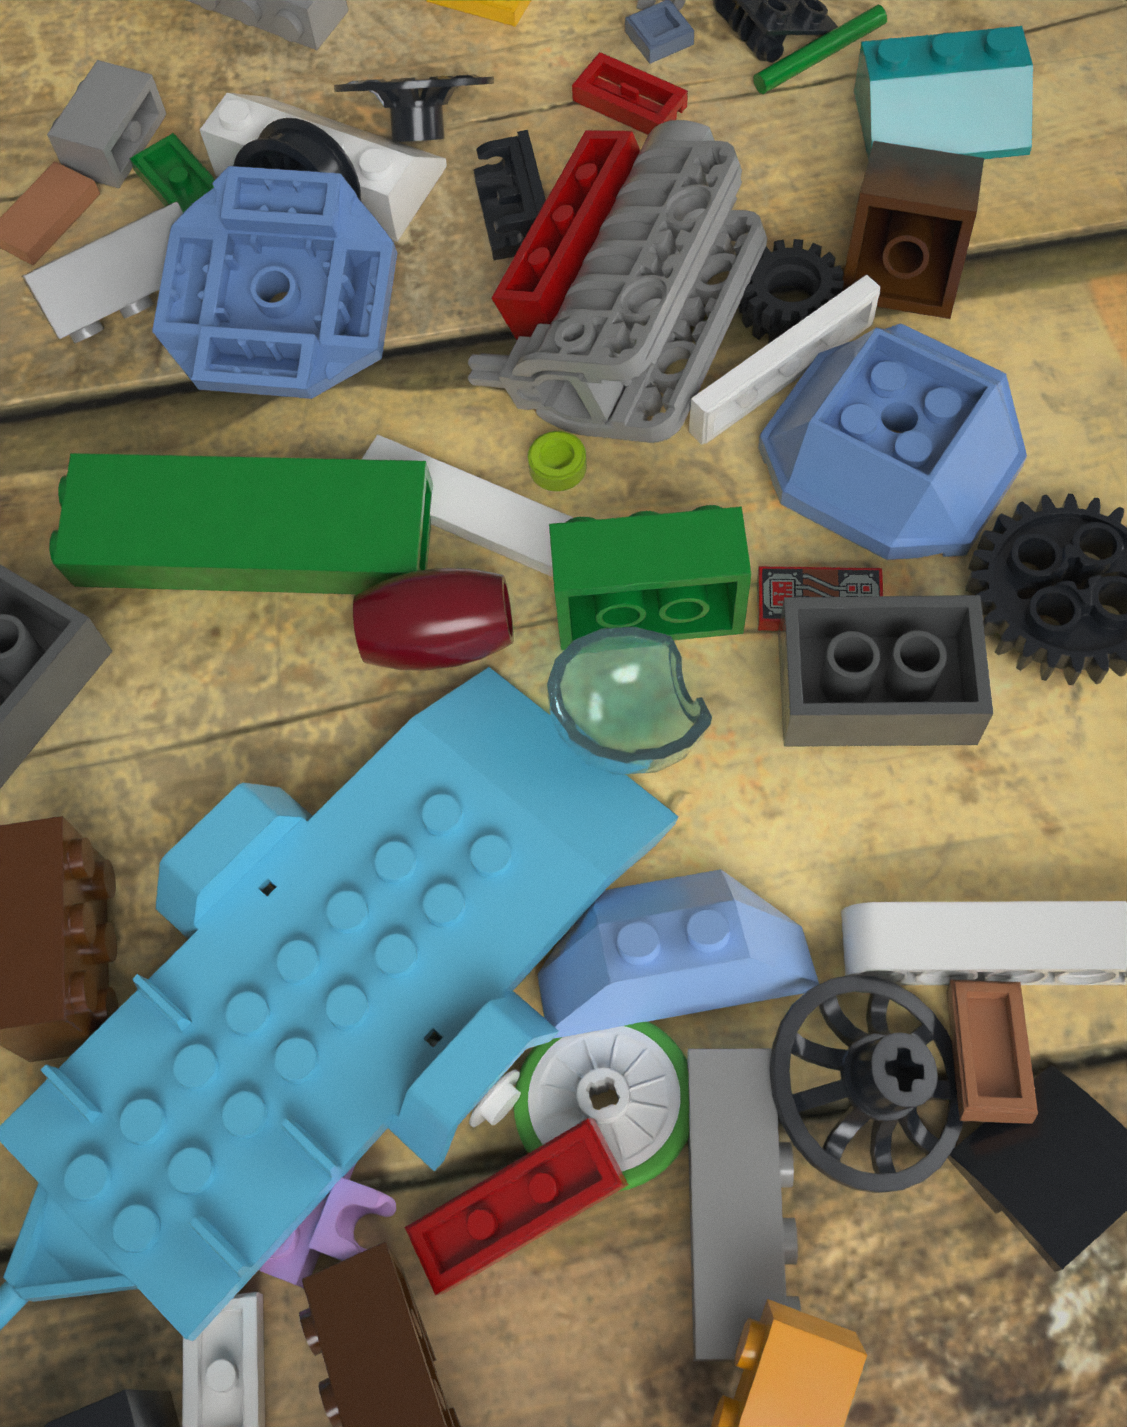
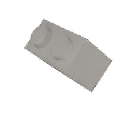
M97 60L85 79L78 85L77 91L61 115L53 122L47 136L62 165L95 182L120 188L133 168L129 158L146 148L167 114L152 74Z

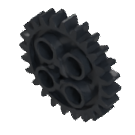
M1069 493L1062 508H1056L1048 495H1042L1035 512L1023 501L1018 503L1012 518L1001 513L997 517L993 530H985L977 547L978 550L974 551L968 567L972 572L965 586V591L980 595L982 615H987L983 620L984 634L988 636L999 633L1001 636L995 653L1001 655L1012 649L1018 651L1020 655L1017 660L1016 669L1020 671L1026 668L1032 661L1041 663L1040 676L1041 680L1044 681L1048 680L1055 668L1063 669L1068 685L1075 684L1082 670L1087 671L1095 684L1102 682L1109 668L1120 677L1127 673V527L1121 524L1124 509L1118 507L1109 516L1100 514V499L1096 497L1089 503L1086 510L1079 509L1074 495ZM1083 552L1094 554L1100 560L1090 558ZM1021 562L1034 564L1040 570L1029 569ZM1102 605L1115 608L1120 615L1108 612ZM1039 615L1052 617L1060 625L1048 624Z

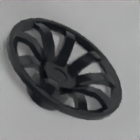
M435 76L426 80H415V77L392 79L388 82L384 79L358 80L346 84L334 85V92L370 91L375 94L384 108H390L393 142L445 139L442 105H448L454 90L459 86L494 84V76ZM418 88H423L419 99Z
M848 975L829 979L809 989L791 1005L780 1022L771 1052L770 1080L772 1097L780 1122L793 1145L810 1165L832 1181L853 1190L871 1193L904 1190L925 1181L941 1168L956 1145L962 1130L963 1121H960L952 1040L933 1011L918 997L899 985L874 976ZM851 992L870 993L866 1013L868 1034L855 1027L844 1015L836 995ZM889 1000L907 1009L922 1024L909 1034L900 1032L891 1034L888 1031L886 1020ZM817 1006H819L828 1027L848 1046L847 1050L830 1048L811 1042L797 1033L807 1016ZM932 1040L935 1041L942 1056L948 1081L937 1080L936 1062L926 1046ZM791 1054L806 1062L840 1071L841 1080L792 1094L789 1073ZM848 1098L852 1106L843 1114L829 1133L823 1147H821L807 1130L798 1112ZM929 1099L949 1100L946 1122L939 1139L926 1129L917 1114V1106L924 1104ZM870 1119L873 1120L870 1155L875 1173L859 1171L840 1162L847 1144ZM899 1121L907 1138L926 1156L913 1166L896 1172L892 1162L891 1142L892 1133Z

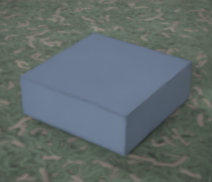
M665 0L625 17L626 34L649 64L694 45V29L671 0Z

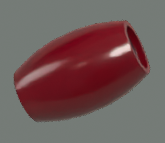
M435 568L413 571L386 579L356 594L353 599V624L357 647L362 661L367 664L397 670L417 671L457 667L492 655L513 644L514 641L509 592L505 576L471 568Z

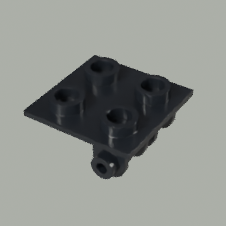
M713 0L715 10L737 32L741 40L747 42L746 44L754 52L755 56L761 61L767 60L770 63L777 61L784 52L782 44L787 35H825L838 27L827 15V7L819 0Z

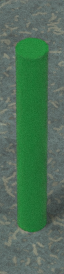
M879 4L875 5L756 73L753 76V82L757 91L761 94L767 93L887 23L885 9Z

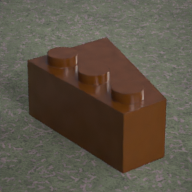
M386 1242L302 1279L309 1308L299 1312L300 1322L312 1353L315 1356L322 1353L329 1378L319 1382V1392L325 1412L333 1427H461L455 1408H448L434 1365V1361L437 1359L405 1272Z

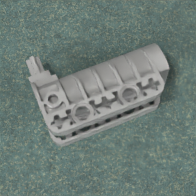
M672 120L661 123L652 129L552 323L538 324L531 337L519 336L510 355L472 354L468 361V365L472 369L468 376L469 382L474 386L505 388L518 409H536V413L540 418L571 433L647 443L662 442L675 435L685 422L690 411L691 398L698 394L768 240L759 215L747 210H732L737 200L736 194L742 184V169L734 147L725 141H715L710 127L693 121ZM731 241H736L734 247H733ZM730 271L725 281L714 285L707 284L714 275ZM705 315L708 317L707 321H703ZM696 326L692 334L690 327ZM680 359H689L682 371L675 374L664 373L673 362ZM664 405L666 412L659 413L662 406ZM648 416H653L651 421L647 420Z

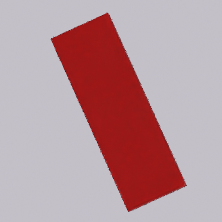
M587 1118L404 1228L434 1294L441 1295L629 1184L595 1119Z

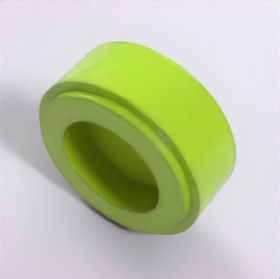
M552 431L539 436L531 444L528 451L531 478L538 486L549 491H565L575 487L584 478L587 469L586 450L583 443L575 435L564 431Z

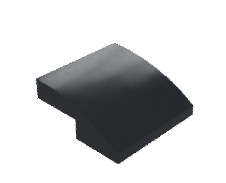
M1050 1065L1033 1079L1038 1115L1033 1124L984 1122L952 1150L948 1159L994 1213L997 1214L1003 1211L1048 1265L1057 1272L1063 1270L1127 1211V1129L1086 1091L1053 1065Z

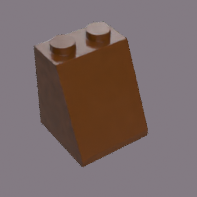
M874 141L859 193L843 275L844 284L842 292L865 275H868L880 286L877 307L950 319L977 214L984 158Z

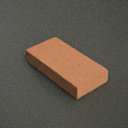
M54 161L0 217V249L34 266L100 195L95 181Z
M950 980L947 988V1000L960 1121L1033 1124L1038 1115L1021 982Z

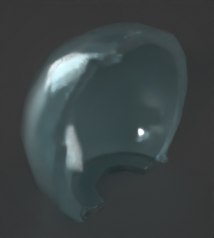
M638 627L603 628L574 640L555 659L547 682L549 710L560 738L586 764L614 775L655 773L685 759L704 737L712 720V716L703 698H696L693 701L686 689L682 674V656L672 637Z

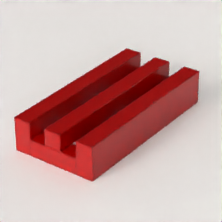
M599 52L572 84L573 101L649 135L652 129L659 124L677 120V111L683 113L687 108L688 90Z

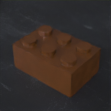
M63 816L0 825V1046L28 1062L71 1056L119 1008L116 993L112 987H109V963L114 962L117 957L116 934L113 925L108 922L107 899L113 898L116 892L114 869L110 860L105 859L91 845L90 840L87 837H83Z

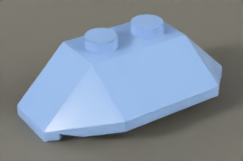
M721 869L605 890L564 934L537 974L544 1018L559 1030L553 1039L803 994L819 985L802 926Z

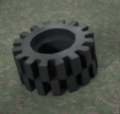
M784 239L774 241L773 252L767 246L765 247L739 303V314L742 313V323L745 328L753 325L752 335L760 340L767 333L769 334V344L842 292L844 281H842V268L840 265L834 267L836 258L830 252L820 257L822 246L812 243L810 249L805 250L802 249L803 240L794 239L793 248H785ZM781 286H796L806 290L812 296L802 301L788 302L774 297L769 292Z

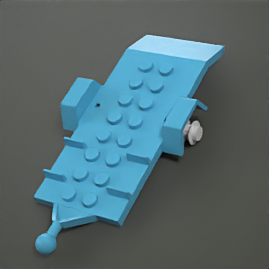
M490 667L412 717L313 816L280 787L251 783L237 785L164 855L159 864L155 909L188 940L149 979L137 974L132 980L138 990L59 1068L45 1065L41 1071L47 1080L0 1125V1142L38 1181L36 1191L3 1276L6 1281L0 1286V1330L28 1301L36 1302L139 1289L186 1340L194 1341L327 1196L341 1177L347 1174L387 1129L393 1132L435 1172L445 1160L458 1125L472 1109L469 1124L472 1127L478 1126L485 1120L492 1126L496 1125L508 1114L521 1095V1092L514 1087L520 1072L516 1069L505 1072L526 1049L550 1042L559 1032L513 990L606 888L660 842L676 824L679 816Z

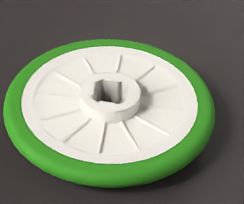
M639 1022L552 1039L548 1043L534 1046L520 1069V1076L515 1088L521 1092V1095L514 1105V1118L517 1131L528 1153L532 1152L587 1118L595 1119L629 1184L620 1191L635 1188L658 1176L676 1159L689 1138L687 1059L673 1039L650 1022ZM609 1089L616 1091L619 1100L616 1105L611 1104L607 1107H602L600 1110L593 1108L591 1098L594 1094L599 1095L608 1092Z

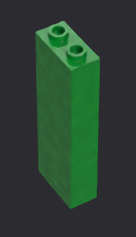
M70 453L67 475L61 477L58 487L59 503L62 509L59 528L54 530L50 537V557L53 565L74 587L356 595L386 579L413 571L427 570L433 482L426 461Z

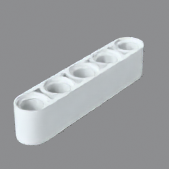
M1127 901L868 902L845 907L841 911L845 976H874L897 985H949L950 980L1021 982V985H1127Z

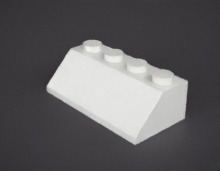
M226 93L200 128L215 176L218 177L228 166L234 165L236 155L240 149L248 142L258 139L262 130L271 122L281 118H297L316 125L329 134L348 155L359 179L361 202L375 217L388 236L397 242L447 167L446 158L399 142H393L382 136L263 96Z

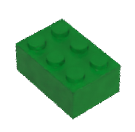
M705 505L692 511L664 514L654 511H640L629 517L597 520L591 517H575L564 523L549 524L561 650L744 634L751 582V567L742 506L722 508L716 505Z

